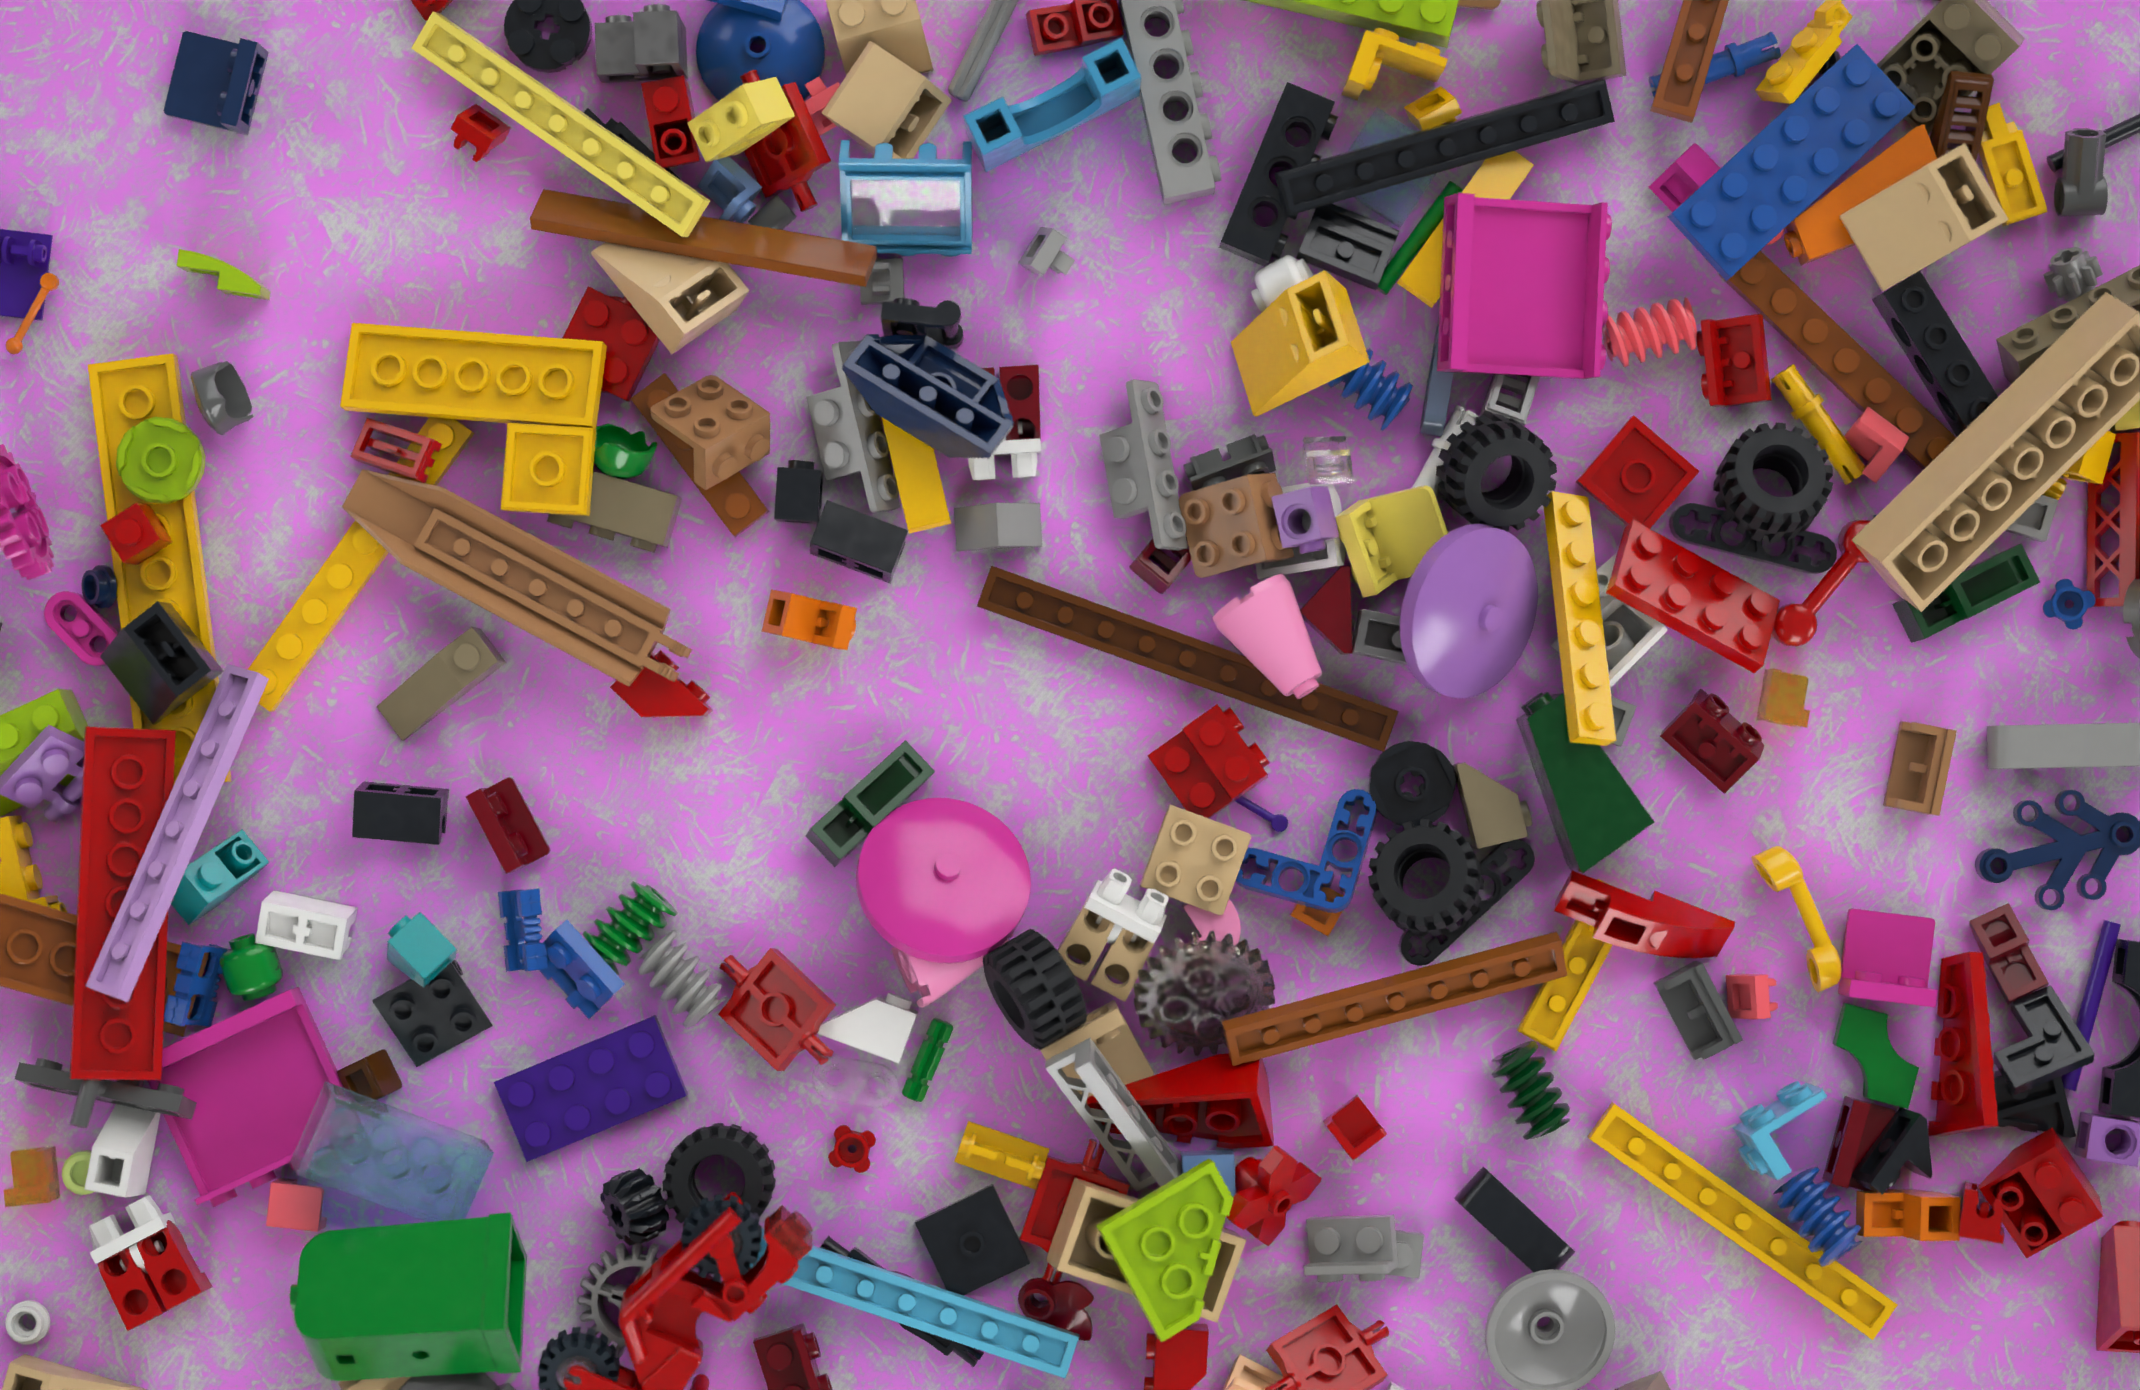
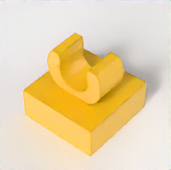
M1442 86L1404 107L1410 122L1420 131L1442 125L1445 122L1456 121L1455 117L1462 113L1456 98Z

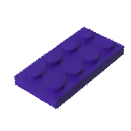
M656 1015L494 1082L526 1162L688 1095Z

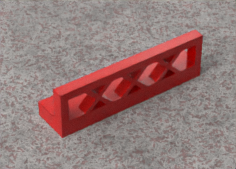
M2139 432L2114 433L2116 434L2114 443H2121L2120 461L2111 471L2108 468L2106 469L2103 484L2088 483L2086 591H2091L2095 596L2096 601L2093 607H2124L2125 596L2130 584L2134 579H2140ZM2112 484L2120 492V504L2109 514L2101 505V494ZM2112 527L2120 537L2118 549L2109 557L2101 549V537ZM2111 570L2119 579V597L2100 598V580Z

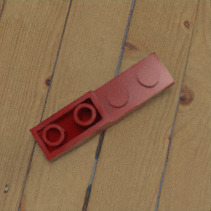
M1573 870L1560 891L1554 907L1555 912L1594 926L1593 938L1641 953L1674 958L1717 957L1735 927V921L1660 892L1654 891L1648 900Z

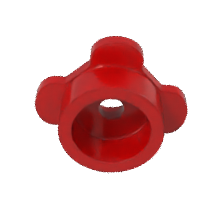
M847 1125L837 1127L834 1131L836 1139L834 1150L828 1156L831 1165L834 1167L843 1165L848 1168H854L858 1173L867 1171L871 1164L868 1158L870 1148L876 1143L875 1135L869 1130L862 1133L852 1131ZM855 1145L856 1152L850 1153L848 1147Z

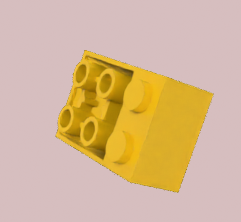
M1326 270L1287 288L1231 341L1249 404L1255 417L1370 362L1347 289Z

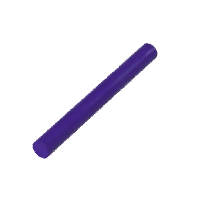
M2106 920L2103 921L2076 1021L2078 1029L2088 1044L2121 924ZM2083 1067L2061 1076L2065 1089L2077 1090Z

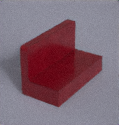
M1844 1096L1822 1179L1844 1188L1852 1187L1863 1191H1873L1862 1187L1851 1176L1896 1113L1895 1110Z

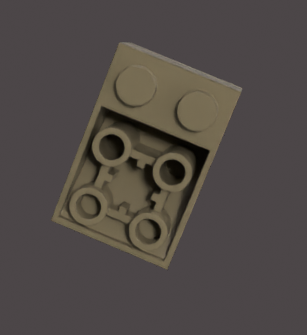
M1941 0L1876 65L1915 106L1904 119L1913 128L1924 124L1929 134L1932 131L1950 71L1992 74L2021 46L2025 38L1987 0ZM1958 90V95L1969 96L1973 91Z

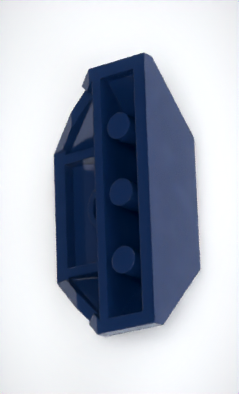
M867 334L842 365L844 373L877 415L949 458H990L1013 428L1014 421L1009 413L999 378L927 335H890L879 337V334Z

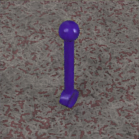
M1243 796L1235 800L1238 804L1269 821L1275 831L1282 832L1287 828L1288 820L1284 815H1274Z

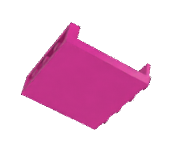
M1456 193L1444 197L1437 371L1569 379L1600 377V370L1604 368L1606 362V348L1602 344V327L1605 326L1608 318V305L1606 301H1603L1604 283L1608 281L1610 274V262L1605 257L1606 240L1609 239L1612 230V219L1607 214L1608 203L1601 202L1594 205L1478 198L1475 197V194Z
M299 987L287 990L163 1048L161 1080H147L153 1090H157L159 1083L183 1088V1096L197 1103L192 1120L163 1114L200 1194V1197L194 1199L196 1205L208 1200L211 1201L213 1207L220 1205L237 1196L234 1188L246 1182H250L252 1189L277 1178L274 1169L289 1163L291 1170H295L316 1160L313 1151L328 1145L330 1151L333 1152L355 1142L352 1133L364 1128L336 1072L335 1064Z

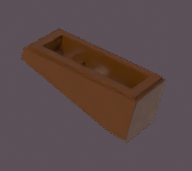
M1950 71L1930 135V141L1937 159L1965 143L1976 162L1994 83L1992 74ZM1958 90L1977 91L1976 97L1958 95ZM1955 108L1972 109L1971 113L1954 111ZM1951 125L1966 126V129H1951Z

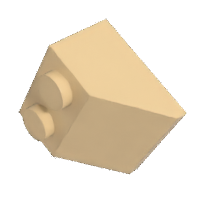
M826 0L846 76L869 41L875 43L920 74L933 71L916 0Z

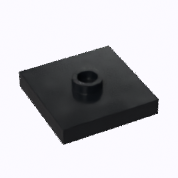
M993 1184L915 1221L923 1242L948 1291L964 1296L1030 1264L1024 1247Z

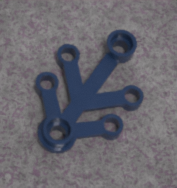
M2063 790L2055 799V806L2058 812L2067 816H2077L2098 830L2080 835L2043 813L2042 807L2037 802L2024 800L2017 803L2014 807L2013 816L2015 821L2022 826H2032L2054 839L2055 842L2011 853L1998 848L1985 849L1977 856L1975 869L1981 879L1987 882L2001 883L2012 875L2013 870L2060 859L2046 884L2041 885L2035 892V902L2040 908L2056 910L2063 905L2065 899L2063 890L2084 854L2088 851L2102 848L2089 874L2082 875L2076 884L2077 891L2081 897L2097 900L2106 892L2105 879L2119 855L2132 854L2140 847V821L2135 816L2123 812L2108 816L2086 803L2080 792L2076 790ZM2067 795H2073L2076 799V807L2071 811L2065 809L2063 804L2064 798ZM2030 805L2034 809L2035 815L2031 821L2027 822L2022 818L2021 812L2025 806ZM2121 826H2125L2129 831V837L2125 842H2120L2116 837V831ZM1998 857L2003 861L2004 867L2000 873L1995 874L1991 871L1990 864L1993 859ZM2091 878L2095 879L2098 884L2097 891L2092 895L2088 894L2085 890V884ZM2048 889H2052L2056 894V900L2051 905L2045 904L2043 900V894Z

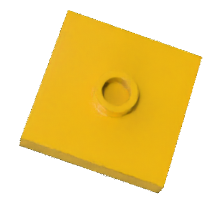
M507 423L501 510L590 516L596 429Z

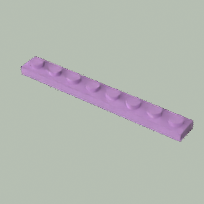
M230 664L226 665L86 987L125 1002L129 1001L269 680L262 674Z

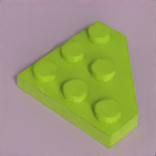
M1209 1158L1096 1225L1155 1335L1161 1342L1200 1319L1204 1306V1301L1202 1300L1208 1278L1213 1274L1221 1245L1219 1239L1225 1218L1229 1216L1233 1203V1197L1215 1163Z

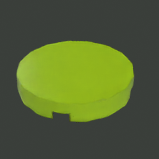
M152 417L133 426L124 434L117 448L116 467L126 488L133 495L150 503L169 504L184 499L197 488L204 475L206 455L201 440L190 427L172 418Z

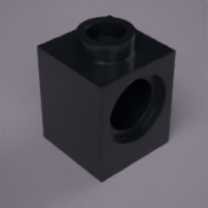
M789 460L788 468L777 467L774 519L777 522L818 524L821 516L824 473L821 470L814 469V462Z

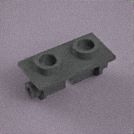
M1255 434L1226 445L1231 459L1223 461L1219 449L1216 448L1191 457V462L1183 465L1193 491L1245 475L1265 474L1276 471L1273 452L1269 448L1265 436L1256 438Z

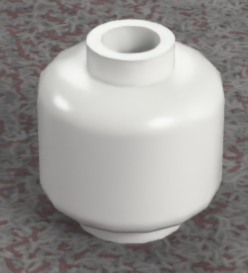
M1290 255L1283 256L1257 271L1255 275L1257 288L1251 291L1252 297L1259 310L1263 312L1287 288L1314 276L1303 258L1297 261Z

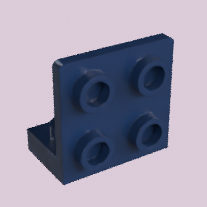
M189 31L183 32L164 106V113L171 117L248 135L269 52L258 42L240 38L238 44Z

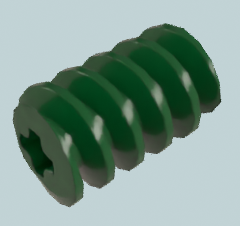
M1535 1041L1520 1044L1491 1060L1492 1062L1499 1061L1500 1063L1498 1068L1491 1074L1492 1077H1507L1508 1079L1499 1089L1500 1092H1514L1516 1095L1507 1104L1508 1108H1522L1524 1111L1515 1120L1516 1124L1530 1123L1532 1126L1523 1135L1524 1140L1544 1136L1571 1120L1570 1118L1563 1119L1570 1110L1567 1103H1555L1562 1095L1560 1088H1547L1554 1080L1553 1074L1551 1072L1538 1073L1545 1066L1546 1060L1543 1056L1531 1057L1539 1047Z

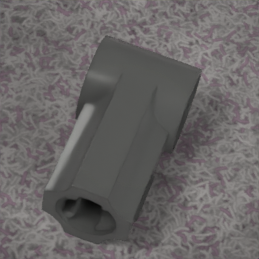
M2075 128L2065 132L2062 178L2057 179L2054 190V204L2058 216L2103 215L2105 213L2108 202V189L2106 179L2103 176L2106 134L2102 130Z

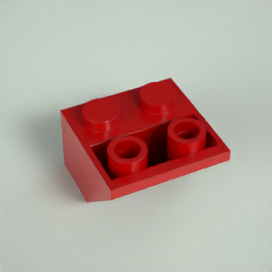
M2053 1127L2014 1148L1979 1184V1190L1993 1210L1995 1199L1999 1198L2003 1205L2002 1223L2026 1258L2103 1217L2100 1196Z

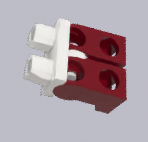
M1038 365L999 367L1000 383L1014 424L990 458H968L973 481L996 479L994 456L1011 455L1013 478L1036 476L1037 453H1041ZM994 367L982 368L995 376Z

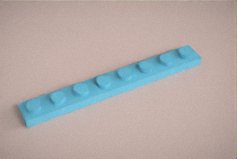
M763 1228L758 1259L763 1255L768 1245L764 1238ZM802 1241L798 1244L800 1247L799 1268L784 1285L1066 1379L1079 1334Z

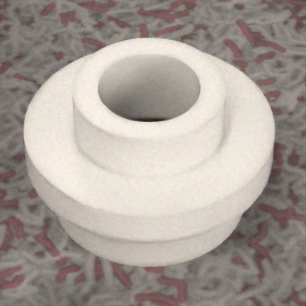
M26 1300L14 1305L9 1310L5 1324L9 1336L14 1341L29 1345L40 1341L46 1336L51 1321L47 1309L42 1304ZM25 1314L32 1315L35 1318L36 1325L34 1329H28L24 1326L23 1317Z

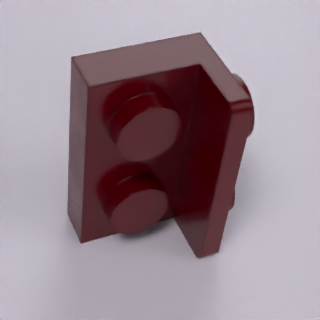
M1700 689L1694 695L1692 701L1662 731L1660 737L1725 794L1760 759L1764 744L1761 742L1762 738L1757 730L1746 722L1741 724L1729 713L1730 710L1727 704L1720 697L1712 693L1708 695L1703 689Z
M508 777L489 788H480L465 796L506 874L515 872L550 853V847L513 778Z
M804 1323L754 1339V1347L768 1390H833L827 1373L822 1375L819 1373L815 1360L821 1357L819 1344L814 1332L807 1334Z

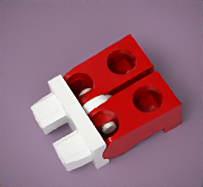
M150 1195L125 1207L135 1226V1229L126 1234L123 1233L114 1214L89 1226L93 1242L97 1249L90 1252V1255L95 1264H98L101 1276L127 1331L212 1288L205 1272H200L190 1254L181 1232L175 1225L176 1222L171 1212L162 1214Z

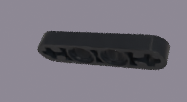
M1688 503L1678 507L1673 511L1669 519V528L1672 535L1684 543L1808 574H1818L1829 570L1837 559V550L1830 538L1809 531L1802 532L1801 530L1796 536L1800 538L1797 547L1813 548L1817 542L1820 544V551L1826 554V559L1817 561L1815 566L1811 565V557L1799 553L1794 555L1795 562L1789 561V557L1795 548V537L1787 540L1783 535L1785 548L1779 556L1767 554L1763 549L1762 540L1756 541L1751 539L1752 533L1747 530L1743 533L1742 541L1738 545L1730 546L1725 544L1720 536V530L1726 523L1722 517L1725 510L1697 503ZM1692 511L1695 513L1694 517L1697 522L1709 524L1711 523V515L1716 516L1717 520L1711 529V541L1705 540L1709 532L1707 530L1694 529L1690 535L1686 534L1685 526L1679 524L1680 517H1686Z
M1516 839L1500 843L1480 861L1481 875H1487L1494 882L1495 888L1491 897L1481 900L1478 907L1472 905L1470 911L1473 916L1467 922L1462 919L1458 929L1452 932L1446 928L1441 929V934L1445 935L1446 939L1439 943L1436 936L1429 940L1426 944L1429 952L1424 957L1419 953L1413 956L1409 954L1408 951L1412 948L1409 939L1414 935L1411 930L1406 929L1399 941V950L1403 958L1417 966L1427 965L1434 961L1531 871L1534 866L1535 856L1530 845ZM1508 848L1514 851L1520 848L1523 849L1524 854L1521 857V861L1524 865L1520 869L1511 866L1502 873L1509 877V881L1503 885L1498 874L1488 869L1487 866L1494 861L1495 866L1500 868L1508 859L1504 853ZM1424 932L1423 937L1426 936L1429 932Z

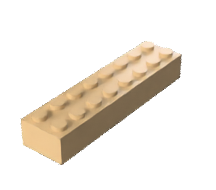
M2107 292L2103 294L1852 539L1854 544L1895 593L1922 612L2140 400V313Z

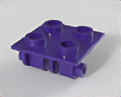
M0 229V316L25 318L42 287L40 284L41 276L49 272L53 235ZM45 300L34 320L43 321Z

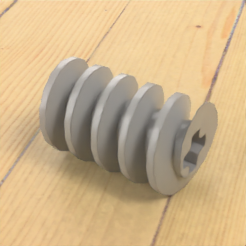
M672 930L639 958H642L644 961L638 973L645 975L654 971L655 974L649 986L652 989L662 985L666 986L660 999L665 1002L677 998L672 1013L677 1015L688 1011L689 1014L683 1026L689 1028L696 1025L727 997L719 1000L716 998L722 987L720 983L706 987L705 983L711 974L709 970L695 974L694 969L700 960L697 956L683 960L682 957L688 948L686 943L672 947L671 944L677 935V932Z

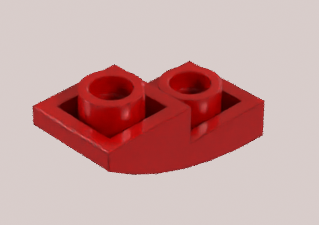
M1073 0L1070 4L1033 9L1025 14L1034 56L1084 47L1124 35L1117 0Z

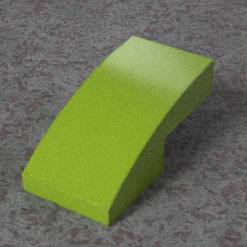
M179 249L177 267L186 272L219 276L217 289L223 293L270 300L271 292L260 282L241 270L211 256Z

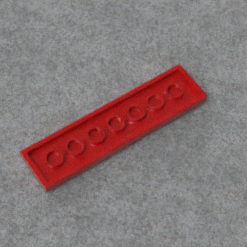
M85 727L70 1079L161 1080L168 911L128 1002L86 987V984L174 786L176 730Z

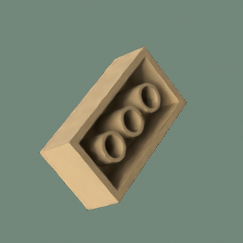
M1074 1178L1046 1261L1058 1271L1134 1295L1096 1225L1140 1199ZM1224 1227L1219 1239L1221 1245L1213 1274L1208 1278L1203 1296L1204 1306L1200 1316L1217 1323L1246 1243L1245 1238L1233 1230Z

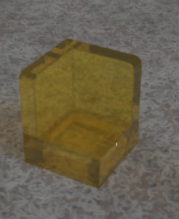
M1765 669L1756 720L1796 728H1807L1810 710H1805L1804 704L1809 679L1806 676L1785 673L1778 669Z
M55 1146L21 1149L11 1152L13 1186L3 1190L5 1207L49 1203L60 1198Z

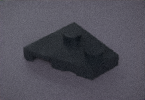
M2000 1071L1993 1072L1999 1127L2013 1126L2023 1131L2037 1133V1130L2045 1132L2053 1127L2055 1132L2062 1137H2076L2061 1076L2014 1096Z

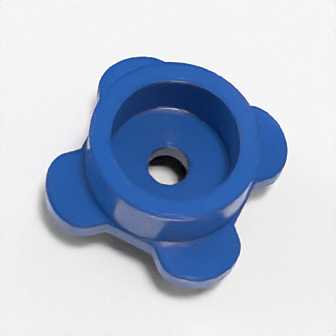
M2061 579L2055 585L2056 592L2051 600L2043 604V612L2049 618L2056 617L2065 622V626L2068 629L2075 630L2082 626V617L2086 610L2095 605V596L2091 591L2083 592L2081 589L2074 587L2071 580ZM2067 600H2071L2073 602L2072 608L2065 607V602Z

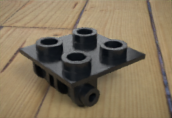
M453 960L424 988L414 980L409 979L373 999L374 1005L416 1067L492 1027L491 1021L462 979L463 972L456 960Z

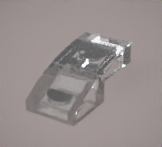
M1346 436L1303 437V457L1309 485L1353 484L1350 449L1347 447Z

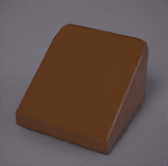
M385 1049L336 1071L354 1110L402 1087V1082Z

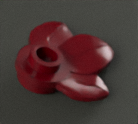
M1033 1278L1022 1285L1018 1294V1303L1026 1317L1079 1334L1078 1340L1090 1341L1092 1338V1321L1084 1308L1091 1304L1094 1296L1086 1287L1080 1283L1068 1280L1053 1284L1044 1278ZM1034 1293L1044 1295L1047 1301H1038L1034 1297Z

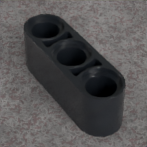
M1482 1167L1454 1197L1463 1208L1532 1272L1551 1269L1559 1270L1575 1253L1567 1243L1485 1167Z

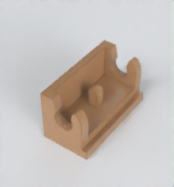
M1900 721L1883 806L1940 816L1956 730Z

